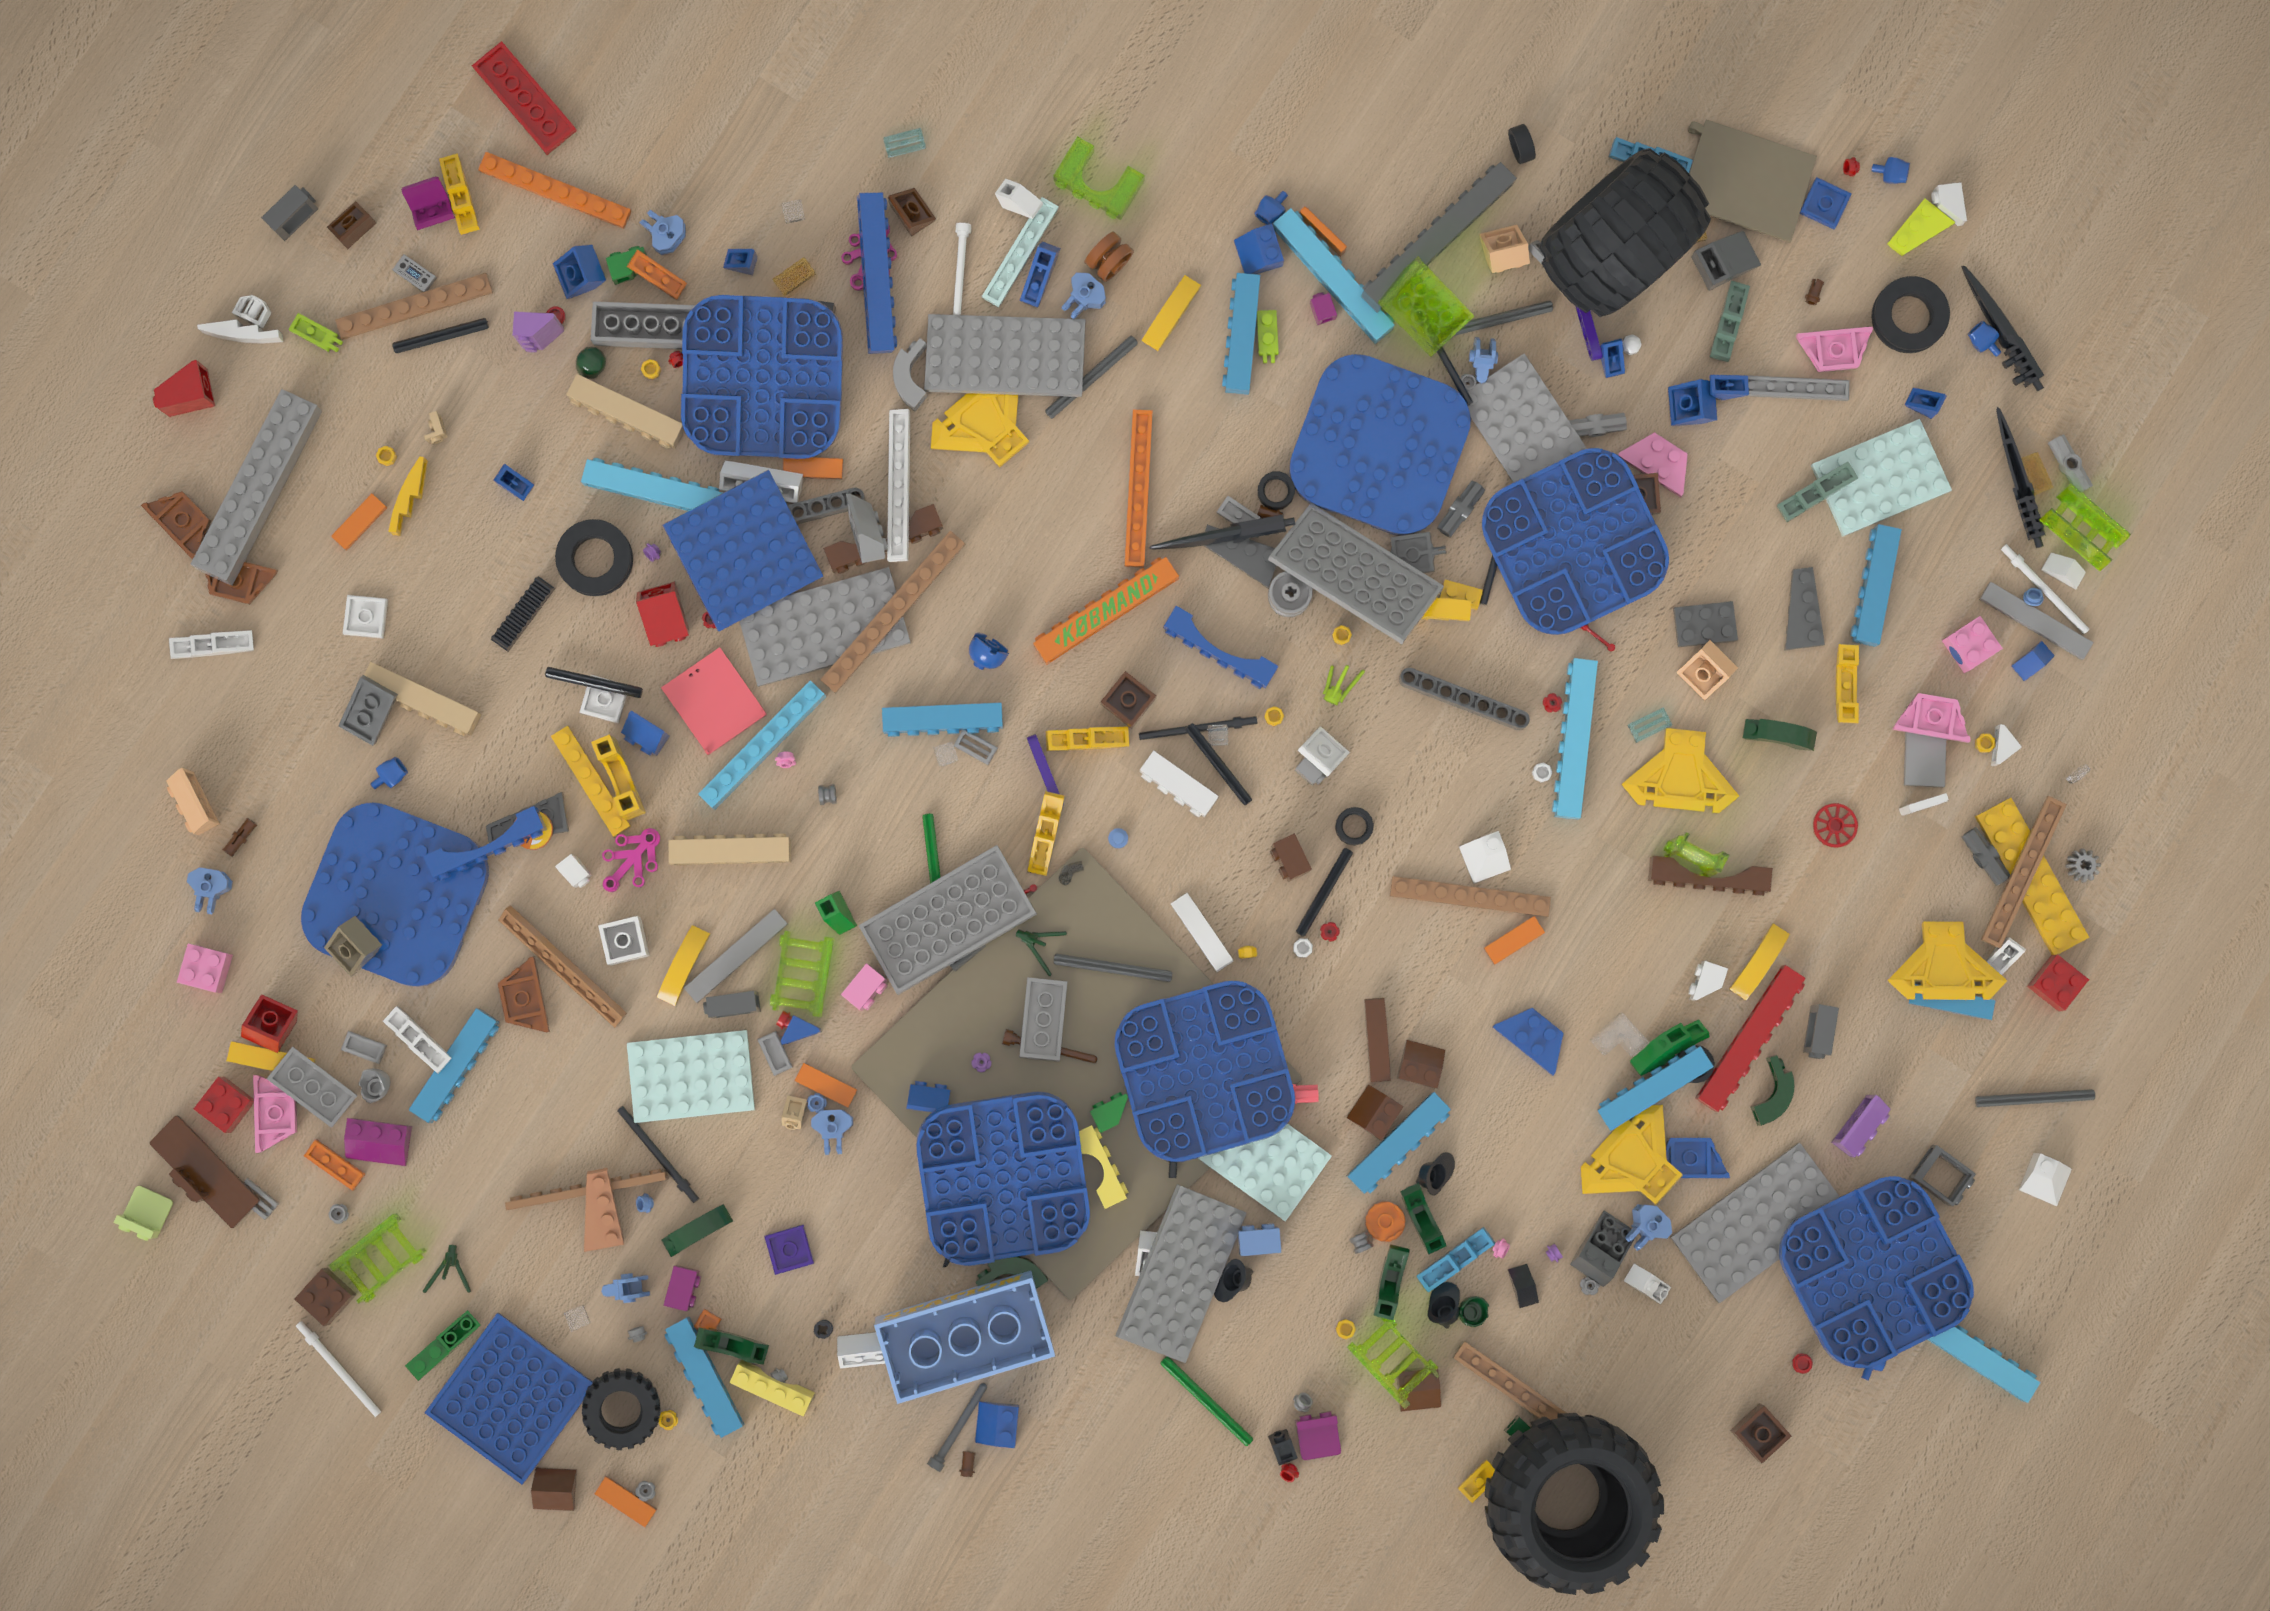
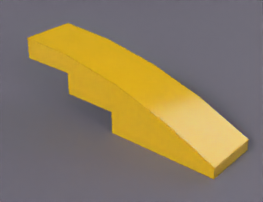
M458 153L440 158L439 162L446 190L449 194L460 234L463 235L480 230Z
M1184 275L1156 316L1142 341L1159 351L1178 324L1179 319L1189 307L1192 299L1200 290L1201 285Z
M424 457L418 458L399 492L388 530L392 535L401 536L403 517L411 518L414 498L422 499L428 463Z
M1436 598L1421 619L1470 621L1472 601Z
M1090 727L1088 729L1045 731L1047 751L1129 747L1128 727Z
M1045 791L1027 872L1047 876L1064 795Z
M231 1041L226 1061L273 1071L287 1052L279 1051L276 1053L267 1048ZM307 1057L308 1059H310L312 1062L315 1063V1059H314V1058Z

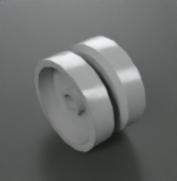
M1286 571L1279 573L1272 580L1268 590L1270 607L1276 614L1283 617L1301 615L1308 608L1312 598V587ZM1287 592H1292V593H1293V597H1290L1289 594H1286V593H1287Z

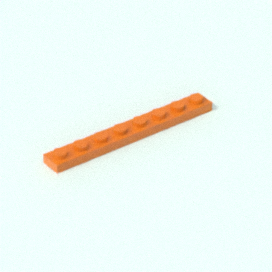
M485 152L478 169L484 174L623 229L631 214V209L488 152Z
M1133 409L1125 566L1144 567L1153 410Z

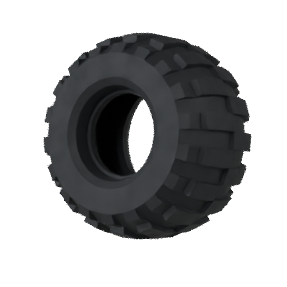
M1651 148L1638 151L1596 184L1548 230L1539 245V249L1544 255L1541 263L1550 280L1576 307L1585 313L1592 310L1599 317L1612 314L1624 307L1658 280L1702 237L1711 221V217L1705 209L1709 202L1700 185L1671 156L1665 152L1658 155Z
M1577 1413L1557 1414V1419L1550 1420L1547 1417H1541L1530 1422L1532 1425L1531 1429L1524 1433L1517 1430L1507 1439L1511 1445L1504 1454L1499 1451L1497 1452L1491 1464L1495 1469L1494 1474L1491 1478L1486 1479L1485 1497L1488 1499V1506H1485L1487 1525L1493 1534V1541L1501 1554L1518 1572L1542 1588L1549 1589L1550 1587L1558 1593L1576 1595L1577 1590H1583L1586 1594L1605 1591L1604 1587L1609 1582L1620 1585L1630 1578L1628 1571L1636 1564L1642 1567L1648 1560L1650 1555L1646 1550L1650 1543L1658 1542L1662 1530L1657 1520L1660 1518V1514L1664 1515V1498L1658 1491L1661 1482L1655 1466L1650 1463L1647 1453L1637 1441L1618 1426L1610 1424L1605 1419L1593 1415H1585L1584 1417L1579 1416ZM1580 1464L1586 1467L1597 1481L1599 1500L1596 1510L1590 1519L1581 1526L1568 1530L1552 1528L1546 1525L1536 1513L1539 1493L1547 1480L1556 1472L1570 1465Z

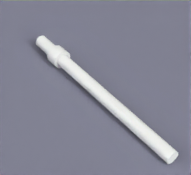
M2007 544L2001 548L2011 560L2010 562L2015 568L2018 567L2083 634L2089 631V628L2024 562L2025 559L2020 554L2017 555Z
M303 1321L299 1322L296 1327L306 1337L305 1341L309 1345H313L368 1410L377 1417L381 1413L380 1409L319 1341L320 1337L315 1332H312Z

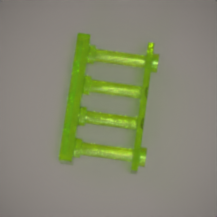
M2070 483L2056 497L2061 501L2056 510L2051 508L2039 520L2097 570L2101 571L2113 560L2107 555L2114 546L2117 549L2131 534ZM2067 508L2076 514L2071 523L2062 517ZM2082 521L2092 527L2086 536L2077 530ZM2098 533L2107 540L2102 549L2092 542Z
M1687 832L1678 835L1671 841H1667L1663 849L1666 851L1664 857H1671L1675 854L1699 866L1701 870L1699 875L1711 877L1721 873L1729 857V854L1724 851L1713 855L1688 842L1687 839L1690 834Z
M785 931L784 935L781 934L779 946L782 947L775 994H771L770 1006H773L772 1010L778 1011L779 1005L809 1009V1012H812V1016L821 1018L834 938L824 936V941L815 942L790 938L791 932ZM788 946L819 950L822 953L821 961L813 962L787 958ZM785 965L813 969L815 972H819L818 980L812 982L785 978ZM782 985L811 989L812 992H815V998L809 1002L780 997Z
M397 1213L389 1216L329 1265L333 1272L344 1271L362 1294L356 1300L358 1304L364 1301L365 1303L370 1302L376 1297L374 1294L411 1263L415 1265L424 1258L422 1254L426 1252V1249L421 1248L416 1251L398 1228V1222L402 1219ZM387 1231L395 1236L410 1256L402 1264L399 1263L382 1241V1235ZM371 1244L373 1246L376 1245L394 1268L386 1277H384L366 1254V1248ZM353 1258H360L378 1281L371 1289L365 1286L350 1267V1261Z
M1381 1318L1384 1324L1362 1345L1356 1346L1351 1342L1347 1348L1394 1399L1406 1409L1410 1405L1407 1400L1408 1394L1431 1372L1438 1378L1440 1376L1436 1371L1438 1367L1431 1359L1426 1361L1395 1328L1397 1323L1394 1320ZM1391 1329L1398 1338L1376 1359L1373 1358L1370 1361L1365 1356L1368 1353L1367 1350ZM1404 1343L1412 1352L1389 1374L1383 1375L1379 1370L1381 1368L1380 1365ZM1418 1358L1425 1367L1403 1388L1400 1387L1397 1390L1393 1385L1394 1380Z

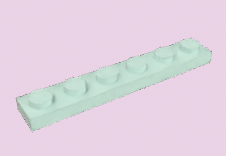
M1043 197L1040 199L1043 202V206L1033 219H1028L982 295L983 299L997 307H1000L1059 209V206Z

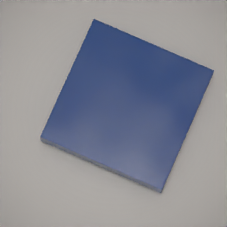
M1816 177L1802 205L1800 214L1835 230L1852 193Z

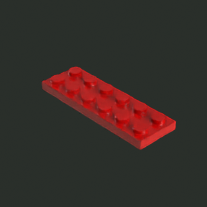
M502 41L471 65L546 155L577 131Z

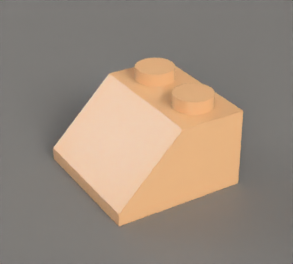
M1518 225L1479 234L1486 262L1492 273H1499L1507 269L1519 268L1530 264L1528 243Z
M1709 640L1677 673L1706 700L1738 667Z

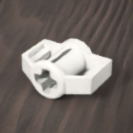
M253 295L240 297L232 311L234 315L261 328H264L271 315L267 303ZM247 301H250L244 313H241ZM262 307H264V310H263V312H262V314H261L259 320L257 321L256 319H257V317H258V315H259V313H260Z

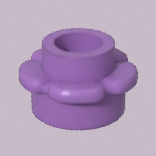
M647 543V547L643 549L645 556L651 562L660 559V549L655 544L650 545Z
M979 1052L973 1056L972 1066L978 1072H985L986 1069L991 1067L990 1056L987 1053L981 1054Z
M1555 1243L1551 1246L1547 1245L1548 1250L1545 1251L1551 1261L1556 1260L1558 1263V1260L1563 1258Z

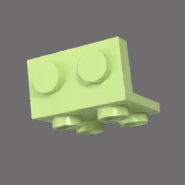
M137 1186L124 1213L117 1215L113 1223L118 1224L120 1230L138 1233L137 1237L148 1241L149 1239L158 1238L173 1206V1201L145 1187Z

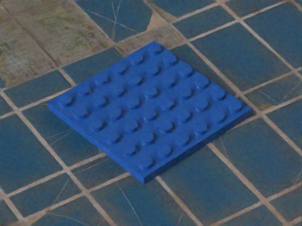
M769 470L662 524L718 632L823 577Z
M498 1312L427 1408L425 1414L523 1485L583 1403L586 1390L592 1385L593 1381Z

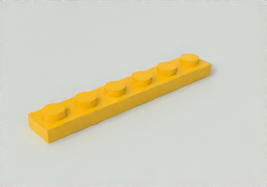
M569 726L553 734L551 738L612 836L615 837L630 828L629 822L620 816L611 793Z

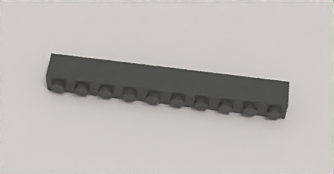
M1501 162L1496 166L1491 165L1485 172L1486 176L1483 179L1479 177L1471 185L1473 188L1469 192L1465 190L1458 197L1459 201L1455 205L1451 203L1445 209L1446 213L1442 217L1437 216L1431 222V228L1428 230L1426 228L1423 229L1417 236L1419 239L1415 243L1411 241L1403 249L1405 252L1401 256L1397 254L1390 261L1391 265L1387 269L1383 267L1376 274L1377 278L1373 282L1369 280L1362 289L1364 291L1361 297L1377 313L1513 186L1517 178Z

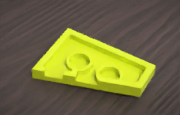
M1925 198L1887 245L1899 255L1904 256L1930 238L1951 227L1955 222Z

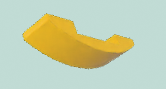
M1838 645L1835 685L1838 723H1859V703H1857L1859 645Z
M1772 923L1757 950L1743 971L1739 973L1729 990L1747 1000L1777 958L1790 934Z
M694 925L691 926L664 978L657 995L658 998L676 1006L689 974L700 952H702L710 933Z

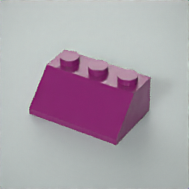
M347 1118L344 1135L345 1156L348 1159L406 1166L412 1126Z

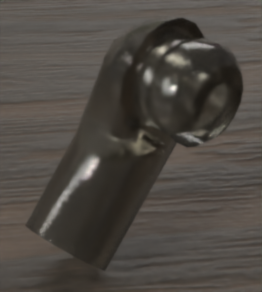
M1082 861L1063 866L1059 874V881L1062 885H1069L1074 873L1084 871Z

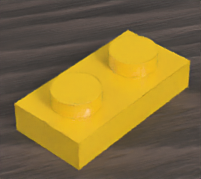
M1444 580V588L1441 591L1440 598L1472 601L1471 608L1478 609L1483 592L1482 589Z
M1485 1460L1457 1488L1473 1503L1485 1491L1486 1479L1493 1476L1495 1469Z

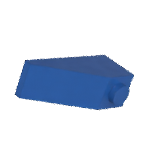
M1043 241L1038 245L1020 301L1037 308L1039 307L1061 248Z

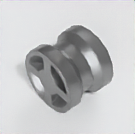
M830 784L829 787L818 786L820 805H825L828 802L832 804L837 803L835 784Z
M1367 1231L1349 1239L1350 1243L1354 1244L1355 1254L1374 1246L1368 1239L1369 1234Z

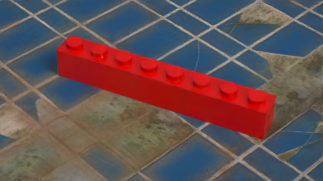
M1787 965L1780 967L1714 1068L1712 1075L1706 1080L1695 1097L1696 1100L1714 1112L1725 1109L1729 1103L1727 1098L1731 1093L1734 1094L1740 1086L1738 1081L1750 1071L1751 1067L1749 1065L1751 1061L1759 1057L1762 1052L1760 1050L1763 1043L1767 1044L1773 1035L1770 1032L1774 1026L1778 1027L1782 1022V1014L1785 1009L1788 1011L1794 1003L1793 997L1796 993L1799 994L1803 990L1805 977Z

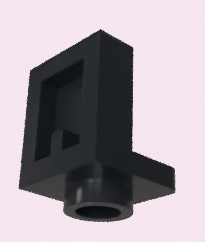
M1287 1429L1276 1431L1268 1436L1279 1466L1298 1459Z

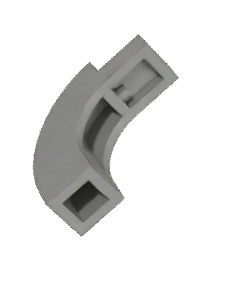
M921 338L917 342L913 341L911 343L908 353L901 348L893 366V379L896 390L902 401L915 412L927 398V393L917 386L911 378V369L914 363L927 348L926 342Z

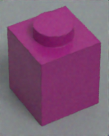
M1324 292L1315 294L1310 300V307L1317 326L1336 319L1337 313L1330 293L1324 294Z

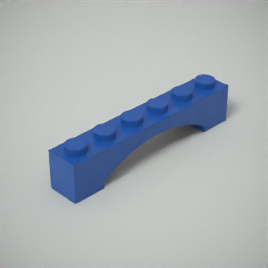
M1175 606L1164 625L1167 635L1172 638L1179 637L1187 647L1191 649L1196 647L1204 657L1208 659L1212 657L1218 660L1216 663L1225 669L1227 667L1233 669V673L1242 679L1244 677L1250 679L1251 684L1258 689H1261V687L1266 689L1277 671L1278 665L1262 656L1260 659H1244L1223 652L1201 635L1192 622V614Z
M533 806L517 813V819L513 825L499 838L483 847L465 852H447L446 849L439 848L424 855V860L432 878H439L440 881L447 879L451 876L450 873L456 870L458 872L465 871L474 862L479 864L488 860L487 856L495 854V856L506 852L507 847L512 845L513 847H518L524 844V840L532 837V839L542 836L543 831L547 830L538 808Z

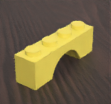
M1091 1125L1079 1131L1082 1154L1094 1156L1103 1166L1104 1178L1096 1191L1104 1208L1106 1209L1127 1199L1125 1194L1129 1192L1124 1182L1119 1183L1117 1176L1120 1173L1116 1165H1111L1108 1157H1111L1107 1146L1102 1147L1099 1141L1102 1136L1098 1127L1093 1128Z
M744 1360L738 1363L730 1380L731 1384L801 1416H804L815 1394V1392L800 1385L780 1382L765 1374L760 1367Z

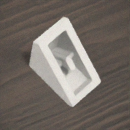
M2050 553L2041 571L2075 590L2086 573L2075 559Z
M2005 725L1995 726L1994 738L1996 746L1992 750L1991 766L2001 764L2021 748V745Z
M2010 937L2005 938L2002 947H1996L1986 962L2002 975L2026 949Z

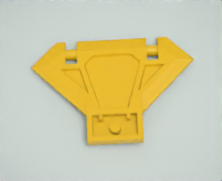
M965 394L944 412L947 418L943 422L937 418L932 423L931 449L986 452L1000 468L1029 443V440L1016 427L1018 395ZM953 424L955 427L949 431L947 428Z
M1666 728L1663 750L1621 784L1638 805L1645 806L1646 800H1653V807L1704 812L1705 806H1711L1712 813H1720L1739 797L1738 793L1705 755L1706 732ZM1647 787L1654 788V793L1647 792ZM1706 793L1713 794V799L1706 798Z
M1923 921V944L1887 980L1907 999H1915V993H1922L1923 999L1975 1000V994H1982L1983 1000H1990L2007 982L1999 972L1965 943L1963 922ZM1914 982H1921V985H1915ZM1974 982H1981V986H1975Z
M1652 1105L1634 1116L1631 1121L1628 1120L1613 1130L1591 1155L1595 1161L1591 1165L1585 1162L1581 1166L1582 1194L1640 1191L1655 1205L1658 1204L1683 1176L1681 1172L1667 1161L1663 1105ZM1642 1121L1644 1123L1642 1128H1637L1636 1126ZM1600 1166H1603L1604 1170L1599 1174L1597 1170Z

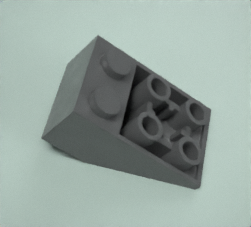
M1744 231L1699 248L1691 256L1709 291L1761 266Z
M1604 1210L1579 1247L1570 1265L1602 1287L1606 1286L1614 1278L1634 1241L1633 1239L1628 1242L1625 1238L1631 1231V1228Z

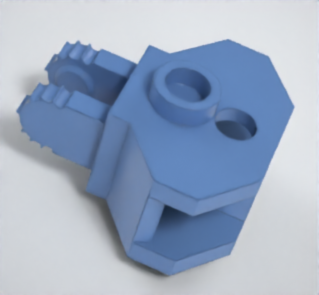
M649 210L647 212L648 216L654 219L656 223L651 226L643 219L639 223L651 233L654 250L660 255L673 253L686 237V225L683 219L678 215L666 218L661 215L660 217Z
M1076 272L1071 278L1073 290L1071 297L1062 306V309L1066 311L1074 302L1079 305L1071 314L1073 319L1083 310L1086 311L1088 308L1101 309L1106 303L1104 286L1089 273Z
M1475 337L1473 350H1470L1469 362H1472L1473 367L1476 368L1475 377L1477 382L1482 384L1487 381L1489 369H1493V365L1497 364L1498 361L1496 340L1494 338L1490 339L1489 349L1487 350L1480 349V339Z
M199 867L188 873L187 883L195 891L194 895H196L195 912L202 910L204 897L209 898L207 914L214 913L216 900H219L220 895L232 889L233 881L225 872Z
M844 1110L820 1111L811 1119V1127L822 1135L825 1155H830L829 1139L836 1138L837 1154H842V1138H844V1133L853 1126V1117ZM830 1115L835 1116V1120L833 1122H831L829 1119Z
M1637 1204L1632 1209L1634 1223L1631 1226L1633 1228L1625 1238L1630 1242L1638 1234L1642 1236L1634 1245L1637 1251L1649 1240L1653 1241L1654 1238L1667 1239L1672 1234L1671 1220L1657 1206Z
M633 1273L621 1274V1278L613 1280L612 1284L603 1285L601 1292L605 1297L615 1296V1300H623V1303L636 1302L635 1298L650 1296V1291H642L641 1280H647L648 1275L633 1277Z

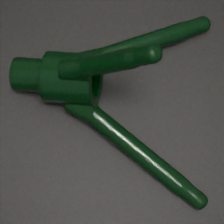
M1018 929L1016 937L1026 943L1047 975L1051 976L1052 973L1034 948V945L1036 943L1044 947L1046 946V943L1038 940V937L1067 935V932L1031 933Z
M449 1245L445 1258L423 1289V1293L428 1291L443 1269L442 1279L445 1280L450 1267H456L468 1293L471 1292L457 1259L456 1245Z

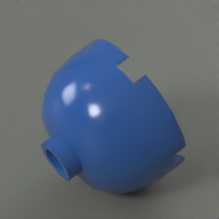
M978 632L975 633L969 645V655L974 661V666L981 670H984V668H998L1008 657V649L995 639H992V641L985 639L987 635Z

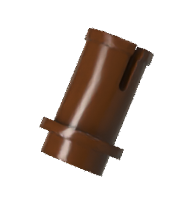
M1812 279L1809 292L1805 295V302L1810 305H1817L1821 300L1819 296L1824 282L1820 279Z
M1260 505L1257 513L1261 518L1283 514V512H1280V509L1274 510Z
M963 1451L962 1466L959 1469V1472H961L960 1476L973 1477V1473H975L973 1468L976 1452Z

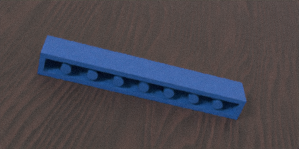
M883 192L859 193L857 196L868 354L892 353L894 348L897 347V337L893 336L896 320L895 316H892L891 309L894 308V297L890 295V289L893 288V279L889 277L891 257H888L887 249H890V239L886 237L889 223L888 218H885L884 210H887V199L883 198Z

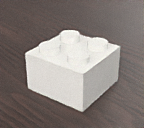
M635 916L598 925L607 965H615L650 956L641 917Z

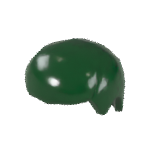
M586 347L579 352L576 358V369L579 375L587 379H595L604 371L606 357L601 350L596 347Z
M1477 1296L1466 1297L1461 1301L1459 1305V1318L1462 1323L1470 1327L1482 1325L1489 1317L1488 1302L1484 1298Z

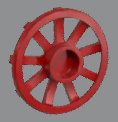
M1831 803L1823 806L1814 816V834L1826 846L1833 848L1843 847L1855 838L1858 830V821L1854 812L1849 807L1839 803ZM1836 807L1835 817H1832L1828 808ZM1840 807L1848 811L1842 818H1839ZM1823 811H1825V813L1827 814L1829 818L1828 821L1819 818L1820 814ZM1852 815L1854 824H1844V820ZM1817 821L1825 823L1827 826L1818 830ZM1844 827H1854L1852 836L1843 830ZM1828 830L1829 834L1824 840L1819 833ZM1839 833H1842L1848 840L1840 843ZM1832 834H1835L1837 844L1828 842Z

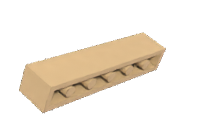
M576 374L566 394L571 404L577 407L583 405L588 408L587 411L597 416L600 413L606 416L605 419L613 424L619 422L623 424V428L630 432H634V430L641 432L643 438L650 441L652 438L658 440V444L667 449L670 447L676 449L684 433L681 422Z
M370 662L364 674L397 693L396 701L401 703L400 707L410 712L413 708L419 711V716L427 720L432 717L437 720L436 724L447 728L448 725L454 727L453 732L461 736H465V734L472 736L482 715Z
M754 834V838H746V835H734V838L727 839L726 835H714V839H706V836L702 835L694 836V839H686V836H674V840H669L670 865L791 862V839L786 837V834H774V837L766 838V834Z

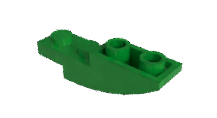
M1699 1019L1686 1026L1679 1023L1644 1046L1630 1060V1063L1640 1076L1647 1074L1659 1066L1667 1064L1670 1059L1675 1057V1054L1709 1038V1031Z
M467 1310L409 1361L405 1367L417 1381L421 1380L470 1337L481 1324Z

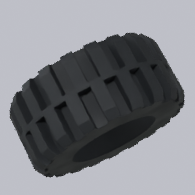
M620 1368L614 1369L610 1373L606 1371L602 1373L600 1378H595L592 1385L587 1388L582 1403V1421L587 1428L589 1436H593L596 1443L604 1444L605 1448L610 1449L614 1447L616 1450H622V1448L628 1447V1450L632 1449L634 1445L644 1443L647 1437L650 1438L654 1428L658 1425L660 1416L658 1392L656 1387H653L649 1378H644L642 1373L632 1372V1369L627 1368L626 1371L620 1370ZM618 1391H625L635 1395L641 1407L638 1419L633 1424L625 1427H616L606 1422L602 1415V1404L608 1395Z

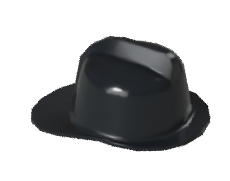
M1445 1152L1439 1155L1434 1162L1423 1164L1419 1170L1416 1184L1419 1183L1420 1186L1426 1188L1430 1195H1437L1453 1175L1455 1169L1453 1155Z
M1239 1259L1231 1260L1222 1272L1214 1292L1215 1298L1224 1303L1233 1299L1238 1292L1247 1290L1251 1284L1254 1271L1244 1266Z
M1444 1282L1434 1288L1430 1295L1427 1316L1431 1322L1438 1323L1446 1329H1449L1450 1325L1455 1323L1460 1315V1290L1457 1285L1452 1282Z

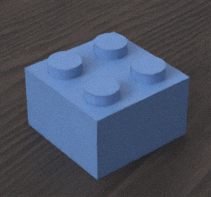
M1274 1223L1261 1224L1262 1228L1256 1229L1253 1225L1241 1226L1242 1230H1238L1240 1256L1282 1253L1280 1229L1275 1227Z

